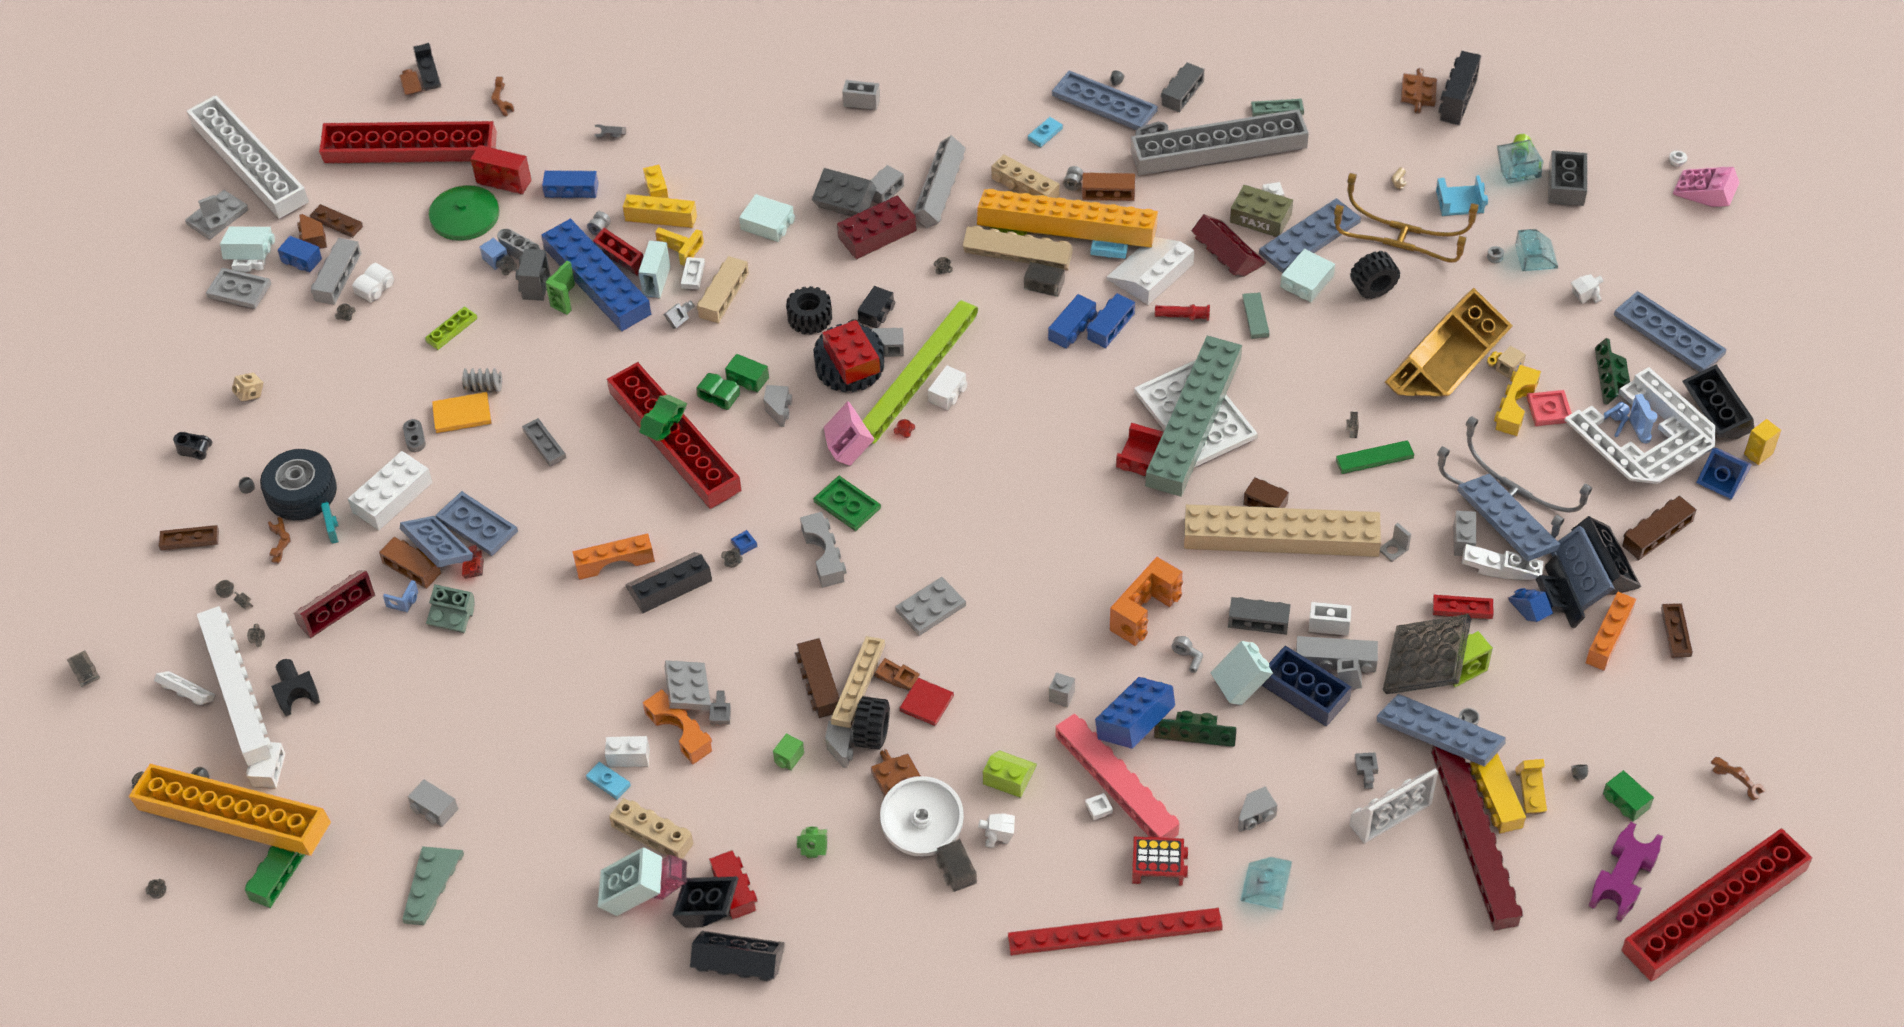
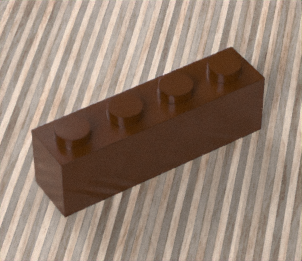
M1680 495L1674 500L1670 499L1660 510L1656 509L1649 518L1642 519L1635 528L1628 529L1623 535L1622 547L1638 560L1642 559L1692 523L1697 509Z
M817 638L798 643V652L794 654L797 664L801 663L802 666L800 668L802 680L806 679L807 684H805L806 693L808 696H812V700H810L812 711L817 712L818 718L833 715L840 697L821 640Z

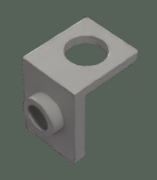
M215 195L198 201L210 231L227 225ZM215 218L220 219V222L217 224L211 223V220Z
M1396 523L1393 538L1380 547V552L1393 562L1409 550L1411 533L1399 523ZM1390 546L1396 547L1398 552L1390 554L1387 552V548Z

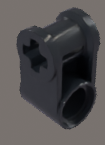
M179 432L173 437L179 455L199 460L206 458L208 447H211L213 444L212 440L205 435Z

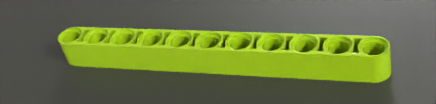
M960 300L862 422L875 439L872 442L873 444L879 440L974 321L978 313L977 306Z

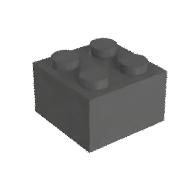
M524 249L523 255L519 258V269H516L515 278L519 282L518 291L521 292L522 299L544 301L547 290L545 282L550 277L546 251Z

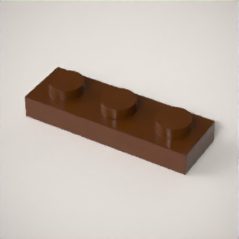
M322 204L310 214V218L321 222L322 225L352 238L363 228L361 221Z
M218 525L160 531L159 548L160 550L218 545Z
M1682 603L1662 604L1661 612L1671 658L1692 657L1693 651Z

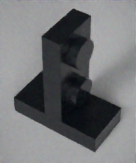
M430 43L413 46L417 67L425 91L441 87Z

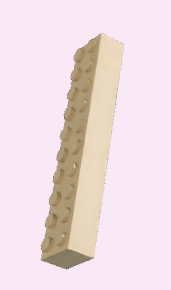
M1186 504L1184 549L1379 557L1381 546L1380 512Z

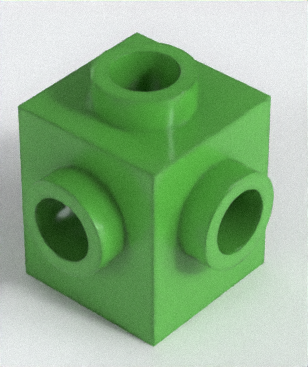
M815 826L802 829L800 836H797V848H801V855H806L807 858H817L818 855H826L827 829H818Z

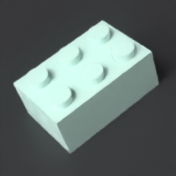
M643 847L603 868L600 871L598 907L618 916L660 894L662 856Z

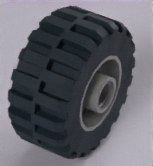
M859 324L879 356L880 372L847 385L824 348L823 334L819 336L813 351L817 376L827 387L831 386V389L836 391L839 389L845 393L847 391L857 392L859 389H867L868 385L872 386L881 377L885 363L883 343L879 335L875 331L872 332L871 328L863 327L862 324Z

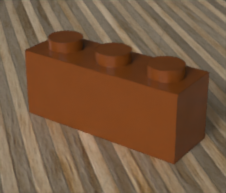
M1083 173L1082 200L1135 201V173Z
M393 537L379 552L384 565L426 589L441 574L440 567H437L419 548H413L405 540Z

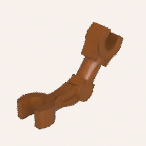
M496 77L495 90L491 96L492 103L497 104L502 115L507 117L506 110L509 109L514 112V106L512 103L503 102L500 99L501 90H504L505 83H502L503 77Z
M281 517L277 518L278 524L273 525L271 521L268 522L270 531L276 535L279 534L281 537L277 547L272 548L269 553L270 556H273L271 561L274 563L281 562L283 550L291 542L290 535L285 531Z
M1715 757L1711 761L1712 765H1716L1712 769L1714 773L1723 775L1728 773L1739 779L1748 788L1747 794L1751 800L1754 801L1760 798L1755 790L1759 794L1766 791L1761 784H1754L1742 767L1730 766L1728 762L1720 757Z

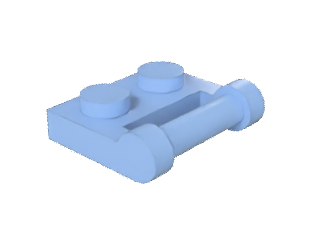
M1643 394L1635 395L1629 421L1639 440L1646 444L1651 441V430L1653 423L1656 422L1657 413L1651 411L1650 404L1645 400Z

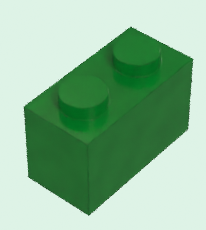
M737 353L725 367L726 380L734 381L745 389L757 393L769 379L768 366Z
M1624 770L1605 784L1603 791L1606 800L1613 803L1625 817H1628L1633 822L1651 808L1654 797Z

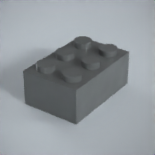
M1552 150L1549 161L1548 203L1584 206L1587 195V153Z
M824 168L812 201L820 208L854 216L869 209L877 187L869 179Z

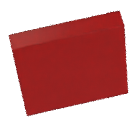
M918 678L901 704L900 712L936 726L953 699L954 692Z

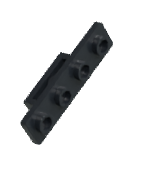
M1554 555L1545 565L1548 576L1539 575L1536 578V582L1540 591L1546 593L1552 611L1565 613L1571 628H1576L1585 618V614L1559 555Z

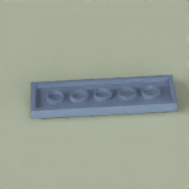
M1070 70L1052 90V96L1135 130L1147 125L1158 111L1157 105Z
M1336 198L1259 248V254L1280 272L1284 273L1304 249L1315 253L1342 235L1336 230L1334 224L1336 205L1344 206L1340 228L1346 232L1359 224L1361 217Z
M1639 291L1634 293L1614 312V316L1699 372L1712 367L1726 354V348Z
M1490 474L1458 485L1457 491L1527 562L1559 550L1560 543Z
M1397 694L1377 715L1378 723L1484 767L1506 744V737L1400 694Z

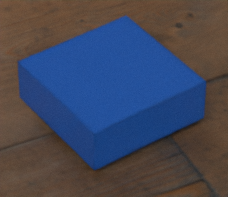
M747 530L731 538V543L740 555L758 547L757 542Z

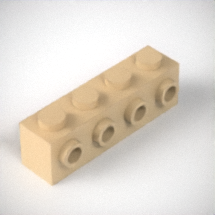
M1005 154L991 166V178L994 181L1020 194L1045 195L1051 198H1058L1060 196L1059 183Z
M623 798L609 815L613 828L679 863L694 845L692 833L687 828H680L674 825L670 819H663L657 816L654 811L640 807L633 800L629 801Z

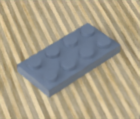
M463 491L435 515L442 524L491 556L518 532L515 525Z
M435 516L400 522L399 529L437 567H445L472 560L473 553Z
M1578 526L1558 541L1560 543L1559 550L1551 552L1552 556L1559 555L1584 611L1615 588L1584 528Z

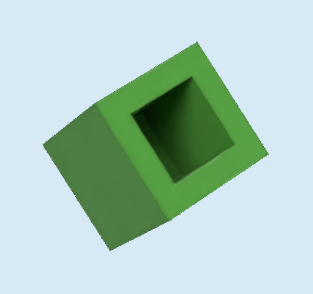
M786 733L773 750L774 762L779 767L792 771L805 753L803 741Z

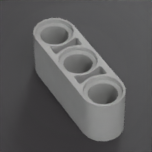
M504 228L497 233L499 243L507 249L509 255L518 260L523 255L524 249L540 250L538 244L511 229Z

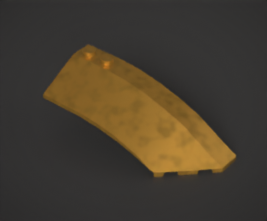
M1472 288L1421 340L1384 383L1397 395L1448 397L1513 325L1475 288Z

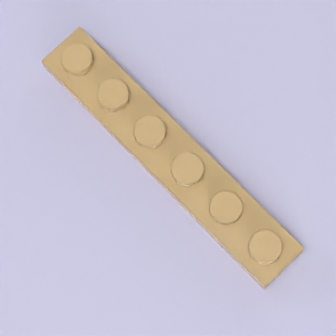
M865 637L832 715V725L852 727L858 702L866 693L885 647V639Z

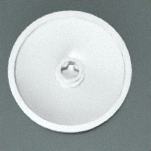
M912 777L899 782L887 793L881 805L880 821L885 837L895 848L909 855L931 856L946 850L956 841L963 826L964 812L959 796L948 784L932 777Z

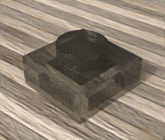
M1350 412V418L1346 419V430H1349L1350 438H1357L1359 428L1358 412Z

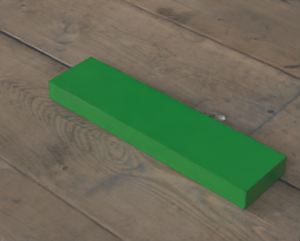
M1406 440L1337 455L1336 462L1341 474L1413 459L1414 452L1409 441Z

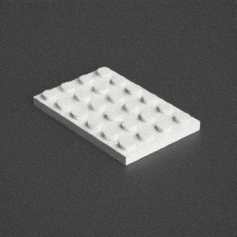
M1195 361L1134 388V393L1164 431ZM1225 395L1195 467L1257 439L1258 433L1227 395Z

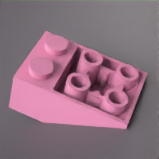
M1734 167L1683 170L1673 195L1711 207L1730 206L1740 182Z
M849 401L824 426L828 449L836 461L849 466L875 440Z

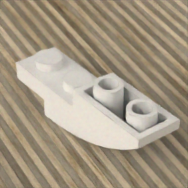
M1466 544L1463 548L1462 564L1478 568V573L1482 575L1513 580H1534L1539 575H1542L1544 561L1533 559L1527 562L1517 553L1506 550L1503 555Z

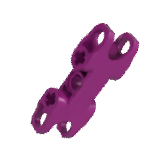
M1630 822L1619 834L1611 851V855L1619 858L1612 874L1604 870L1600 871L1589 903V907L1595 909L1601 900H1613L1619 908L1616 916L1618 921H1622L1633 909L1642 890L1641 887L1633 883L1640 869L1651 873L1660 853L1663 839L1662 835L1657 834L1650 843L1637 841L1634 837L1637 824Z

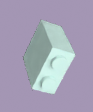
M755 194L739 217L740 228L743 231L778 242L786 234L789 225L793 224L795 220L793 206Z
M229 226L220 243L223 259L265 260L267 254L270 253L272 244L275 243V236L272 234L271 227Z
M649 241L639 269L642 293L646 297H661L670 270L666 242Z
M1304 249L1281 275L1280 287L1302 299L1312 302L1333 278L1335 263Z
M1240 641L1211 671V675L1229 703L1243 705L1273 674L1269 668L1268 661L1259 653L1258 646L1253 642Z

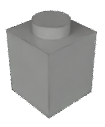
M1358 657L1338 659L1337 673L1339 679L1352 687L1351 690L1362 688V673Z
M1056 672L1049 687V702L1068 707L1075 693V678Z

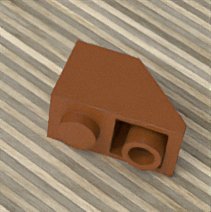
M412 69L402 71L399 79L404 94L409 95L421 92L422 89L417 72L412 71Z
M300 214V222H297L299 233L302 232V234L299 235V239L316 245L319 249L327 248L326 235L322 223L304 214Z

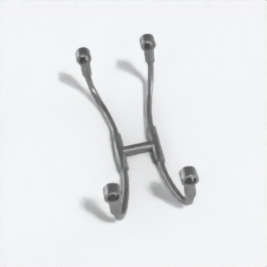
M1473 416L1469 417L1466 422V436L1471 454L1489 474L1498 479L1501 484L1510 488L1508 492L1513 497L1518 493L1542 506L1568 513L1577 512L1587 504L1588 497L1593 488L1586 483L1579 492L1581 494L1580 504L1577 507L1566 508L1545 502L1508 478L1494 472L1481 460L1473 447L1472 437L1479 420ZM1442 446L1437 453L1440 473L1447 480L1457 485L1464 483L1445 472L1444 466L1450 450ZM1556 515L1551 522V525H1553L1551 534L1554 538L1559 535L1560 527L1564 522V518Z

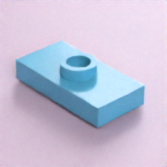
M1049 117L1028 135V140L1042 147L1063 129V124Z
M1093 240L1090 255L1126 259L1128 245Z
M598 762L586 775L587 780L617 800L631 786L628 780L601 762Z

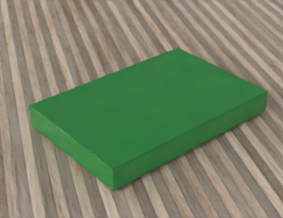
M840 475L813 498L814 503L855 532L881 509L879 502Z

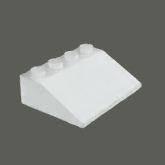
M1154 237L1152 248L1143 246L1138 248L1111 272L1106 279L1149 305L1193 265L1194 249L1181 241Z
M1433 769L1412 780L1407 779L1400 787L1390 789L1381 798H1375L1364 808L1356 809L1351 814L1349 826L1365 844L1430 806L1438 771Z

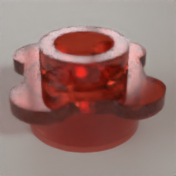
M908 419L899 420L897 428H894V433L896 435L900 434L904 438H909L912 430H915V424L911 423Z

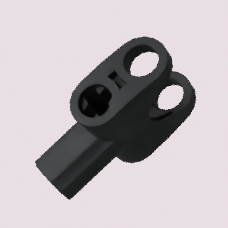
M282 659L276 664L275 667L281 682L271 687L285 716L291 715L292 703L298 698H308L311 702H314V705L320 703L317 688L309 671L298 675L291 659Z

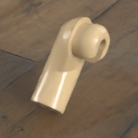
M1402 167L1398 168L1391 177L1394 186L1398 189H1403L1406 185V180L1403 181L1404 178H1402L1406 170Z

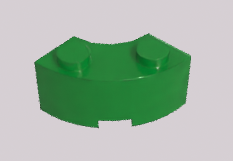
M671 395L659 396L654 408L642 418L639 433L656 441L664 439L671 433L670 428L674 423L678 424L687 403Z

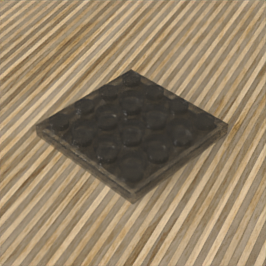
M1468 614L1397 625L1383 691L1386 694L1459 684L1471 617Z

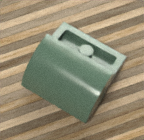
M434 584L429 601L431 608L426 624L465 633L469 617L473 616L475 600L473 593Z

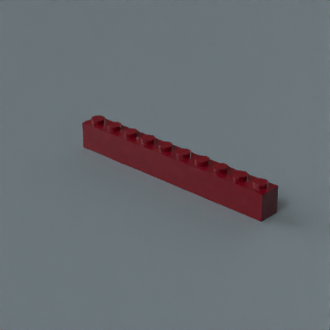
M1433 745L1431 754L1492 928L1496 931L1517 927L1521 917H1523V911L1515 900L1516 891L1513 886H1510L1508 869L1504 868L1502 863V852L1497 850L1496 836L1490 830L1489 816L1483 811L1484 803L1482 797H1478L1477 783L1475 779L1472 780L1470 775V764L1465 761V758Z

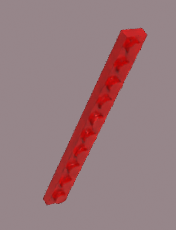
M1219 908L1008 932L1010 955L1221 931L1223 925Z

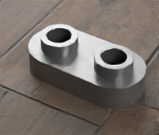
M1164 122L1145 125L1136 130L1135 136L1168 131V125Z
M416 419L406 421L403 425L407 448L412 452H419L426 446L421 422Z

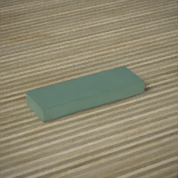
M1302 99L1251 102L1252 117L1298 109L1304 115Z
M1261 293L1242 294L1251 339L1269 337V328Z

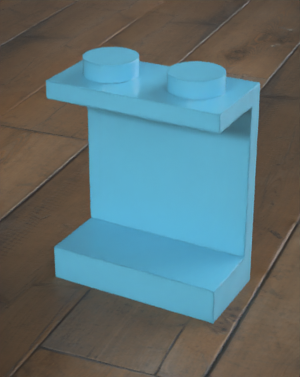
M1476 175L1475 185L1447 187L1445 178L1437 179L1436 194L1442 216L1469 214L1471 203L1479 205L1477 213H1484L1485 206L1488 205V196L1484 194L1485 185L1484 182H1481L1480 175Z

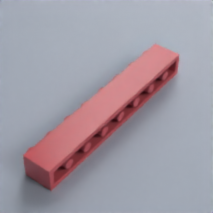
M1074 713L1055 726V737L1149 837L1175 838L1179 835L1180 823L1176 816L1171 815L1166 810L1165 805L1153 797L1151 790L1148 787H1144L1137 775L1127 769L1123 760L1118 759L1108 745L1105 746L1098 739L1097 733L1092 732L1088 728L1084 719L1079 718Z

